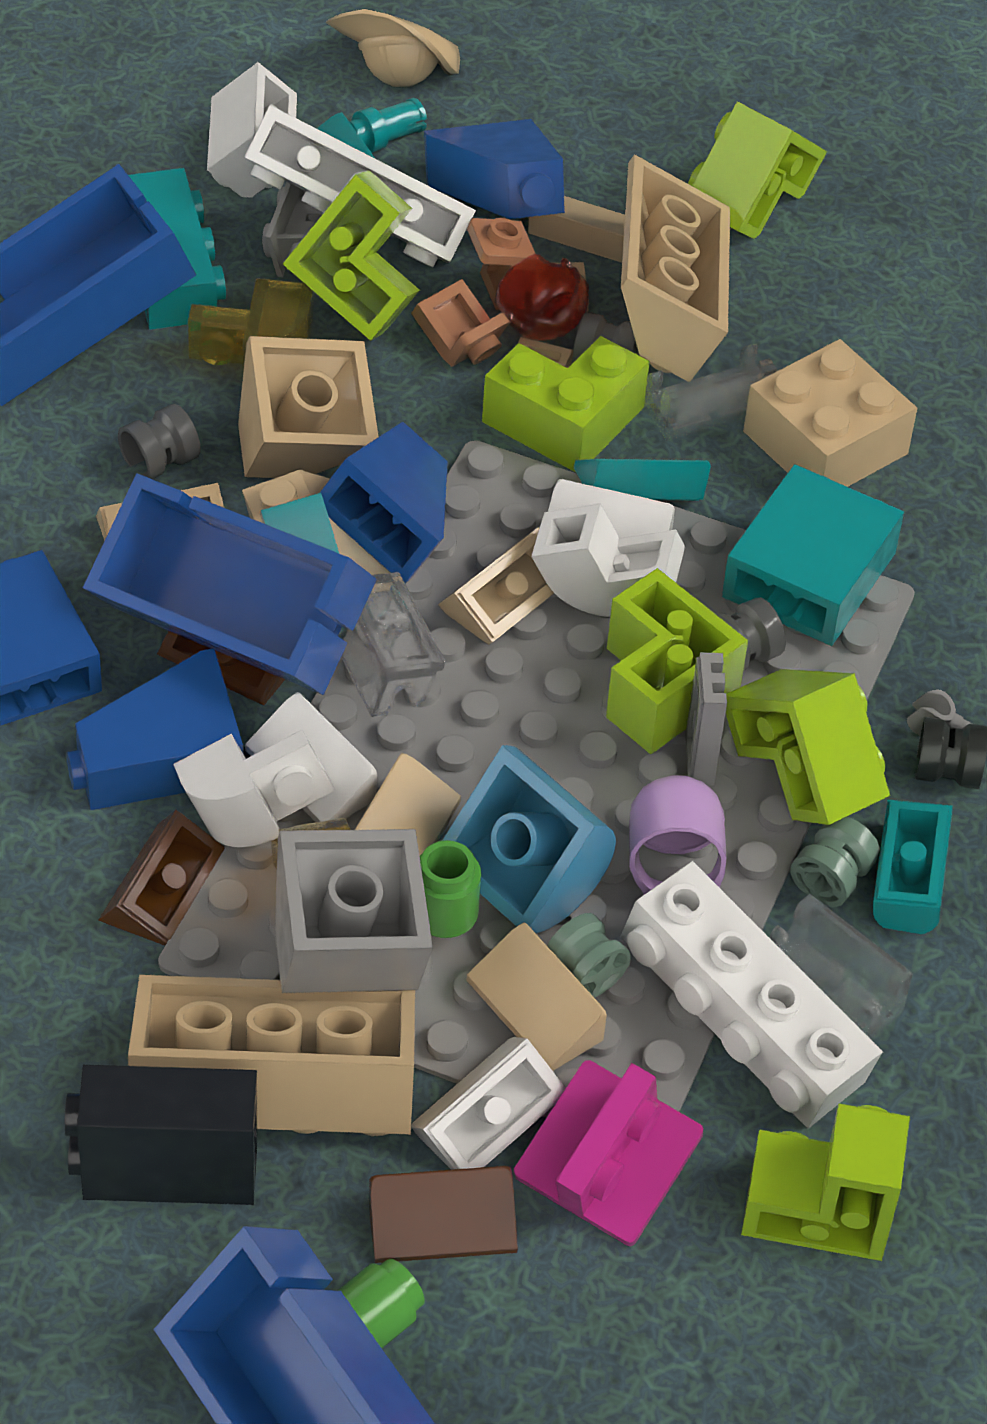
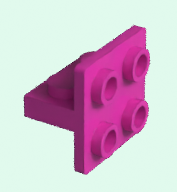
M585 1060L516 1164L514 1175L518 1181L623 1244L633 1246L702 1139L703 1127L698 1122L658 1100L656 1077L635 1064L631 1063L623 1077L620 1078L593 1061Z

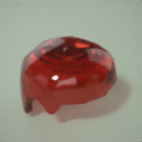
M539 254L530 255L512 266L499 282L495 303L501 313L504 312L509 319V325L524 338L535 341H547L563 337L577 327L587 311L589 284L578 269L573 267L572 263L566 258H562L561 264L547 261Z

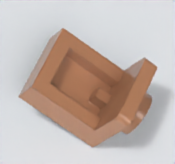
M471 218L467 231L478 257L483 263L480 274L495 309L518 308L525 288L530 287L532 284L534 266L537 261V256L522 222L506 218Z
M463 279L421 301L411 313L440 356L451 367L467 358L475 365L490 357L501 347L502 344L498 339L510 323L504 312L490 319Z

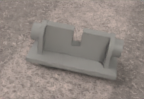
M286 182L285 187L278 191L275 213L271 223L265 225L262 236L264 253L267 257L272 258L278 277H283L286 270L283 262L324 213L301 201L305 191L289 182Z

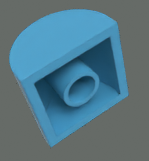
M510 745L501 746L442 840L456 841L469 848L481 868L480 894L516 927L525 922L535 933L543 932L557 925L587 899L607 871L616 846V837L612 829L519 748Z

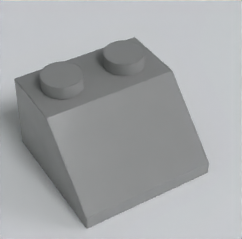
M416 829L293 830L279 832L275 938L282 993L419 989L433 944Z

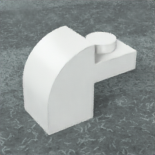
M601 503L544 512L531 557L550 589L560 599L581 611L610 617L612 599L656 568L676 582L685 545L677 530L619 538Z
M303 730L247 759L244 757L233 735L230 734L173 764L184 790L211 836L219 843L231 847L256 846L277 839L280 832L277 821L335 791Z

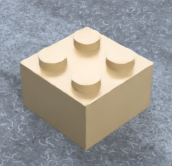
M839 339L750 385L743 432L787 473L796 464L848 487L908 454L917 407Z

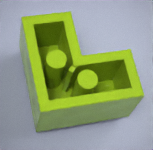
M737 101L732 112L726 113L720 120L714 135L716 142L706 161L701 162L694 169L688 184L729 206L730 227L755 239L762 232L783 191L797 199H800L805 194L827 151L793 130Z
M368 170L355 174L283 262V265L371 341L382 335L420 291L377 253L413 208L371 171Z
M602 336L568 368L518 343L485 375L482 422L575 472V460L594 459L644 408L650 361Z
M656 568L612 599L607 650L621 661L611 667L606 718L649 754L654 753L687 728L696 658L700 656V652L723 653L724 693H729L741 687L748 640L660 569Z
M780 669L726 693L727 707L725 714L738 756L774 760L792 820L830 825L890 796L884 775V758L875 745L866 714V696L857 683L855 673Z
M838 1103L830 1142L809 1139L807 1136L793 1131L776 1133L759 1130L741 1235L882 1261L901 1191L910 1116L890 1113L883 1108L872 1105L856 1107Z

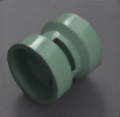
M847 816L830 825L823 824L815 834L814 844L805 846L792 862L790 873L794 883L801 891L830 907L841 906L856 888L857 878L865 876L879 859L880 847L877 839L869 829L859 821Z

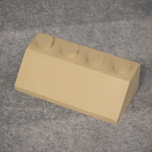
M634 154L628 163L621 290L639 355L650 361L649 364L658 371L673 373L690 382L728 333L730 207Z
M139 975L128 1052V1066L257 1070V1129L292 1130L303 1134L324 1131L363 1133L370 1136H383L387 1134L411 1135L415 990L282 993L281 980Z

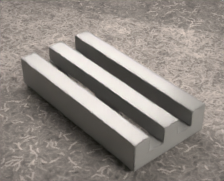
M700 652V656L696 658L685 735L688 777L702 781L707 786H714L727 707L726 693H724L725 673H722L724 660L723 653Z

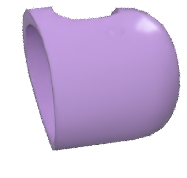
M678 775L658 778L644 786L632 802L629 820V867L635 883L644 895L662 883V881L651 878L642 867L639 857V848L642 844L649 849L665 854H685L701 850L713 843L717 847L718 858L712 872L707 874V876L720 888L726 867L725 817L718 796L704 782L688 776Z

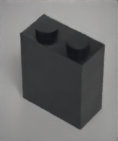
M83 1064L80 1093H67L65 1106V1136H70L68 1172L69 1175H81L83 1200L254 1205L258 1147L257 1070Z

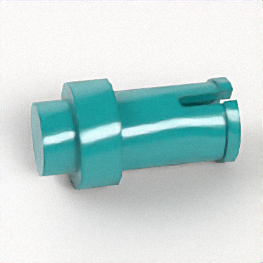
M413 97L405 102L381 110L369 107L357 111L349 122L372 153L386 148L388 141L415 132L425 131L427 124L423 120L427 119V115L422 103Z

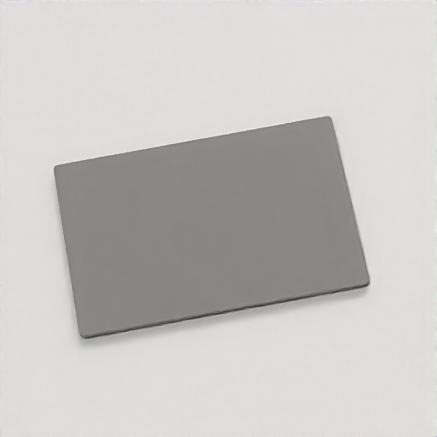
M470 441L465 444L447 474L444 538L409 582L405 585L403 583L378 591L347 641L345 650L324 695L316 693L311 704L374 766L377 772V792L399 755L405 753L415 758L461 795V802L438 842L442 841L501 746L510 745L519 748L612 829L616 837L615 851L610 865L592 893L574 912L560 923L536 934L548 945L553 935L572 918L584 913H592L604 923L607 938L622 942L630 951L628 944L620 936L636 900L644 895L635 883L629 867L631 804L644 786L658 778L671 775L688 776L686 730L654 753L649 754L606 718L611 667L621 661L607 650L610 617L581 611L564 602L554 593L488 645L445 614L438 604L513 545L539 527L540 529L544 512H548L553 490L559 479L582 484L577 473L481 441ZM674 506L672 530H677L685 545L676 583L713 613H725L729 616L735 614L736 608L739 605L723 598L722 591L728 555L746 530ZM880 575L833 646L783 625L786 638L785 651L780 656L766 662L750 661L748 668L743 672L741 687L780 669L855 673L857 683L863 690L866 700H868L914 599V589L906 583ZM725 714L714 786H709L718 796L725 817L726 867L720 889L763 930L811 823L791 819L774 760L738 756ZM369 805L328 830H355ZM303 809L277 821L280 831L323 830ZM278 838L250 847H231L225 845L223 853L172 938L168 940L158 959L159 968L162 972L171 976L280 980L275 938ZM711 843L701 850L690 853L665 854L649 849L642 844L639 848V857L645 872L651 878L663 882L692 861L706 875L711 873L718 858V850ZM481 894L478 918L469 931L452 938H439L431 935L433 949L419 989L415 990L414 1068L456 1084L508 1039L516 1037L466 981L467 974L516 927ZM630 951L631 960L623 976L614 986L595 997L607 1015L604 1040L553 1072L566 1088L585 1060L593 1061L620 1078L623 1077L630 1064L633 1063L656 1077L657 1099L680 1112L715 1033L697 1015L685 1010L678 1002L674 991L650 967H646L638 962ZM552 1107L551 1109H549V1110L543 1115V1117H546V1118H547V1116L549 1115V1113L551 1112V1110L553 1109V1107Z

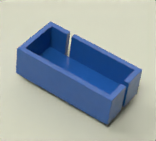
M120 164L0 243V295L4 300L0 303V406H3L196 276L173 231L151 203L147 202L143 193Z
M136 473L83 589L117 610L211 649L214 648L225 655L324 695L347 645V642L338 636L341 628L354 630L377 579L347 556L196 496L191 498L183 491Z
M243 1226L154 1328V1331L216 1424H435L341 1291L324 1290L333 1279L298 1230Z

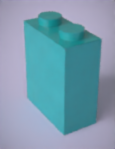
M794 464L729 553L722 597L738 605L754 598H763L775 609L783 625L833 646L895 555L904 511Z

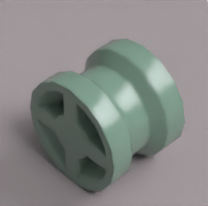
M584 913L564 924L553 935L547 946L595 998L614 986L623 976L629 966L631 954L622 942L607 938L605 935V925L596 915Z

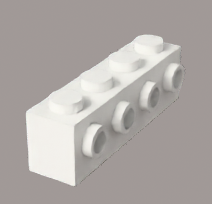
M271 105L244 157L247 162L254 165L250 175L281 190L285 181L305 191L301 201L322 212L327 210L355 174L368 170L371 171L413 208L391 235L407 242L403 253L430 267H434L437 259L446 263L451 261L476 211Z
M693 861L636 900L620 936L628 944L632 955L642 965L650 967L674 991L681 1006L689 1013L697 1015L721 1039L725 1050L733 1059L745 1064L767 1086L773 1099L782 1109L793 1113L809 1129L836 1107L838 1103H841L866 1082L883 1051Z

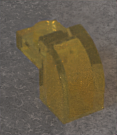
M256 278L250 310L191 304L188 318L189 358L204 360L213 365H224L227 363L243 364L244 372L246 343L250 336L310 339L313 327L314 291L305 283Z

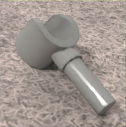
M939 689L929 691L914 701L912 705L917 711L907 718L908 726L919 736L924 717L944 719L949 727L961 729L971 723L956 713L951 697Z

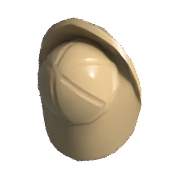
M367 9L342 13L326 21L328 25L340 33L359 42V50L362 51L366 65L373 75L393 87H409L420 83L432 73L437 63L446 74H459L460 55L458 46L435 32L413 22Z

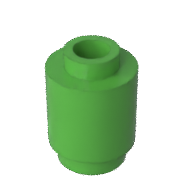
M450 840L433 843L420 855L431 935L439 938L457 937L469 931L477 921L481 868L473 853L465 845Z
M386 1259L380 1265L374 1263L367 1265L337 1290L343 1293L382 1349L416 1321V1311L425 1303L423 1291L417 1280L401 1263L394 1259Z

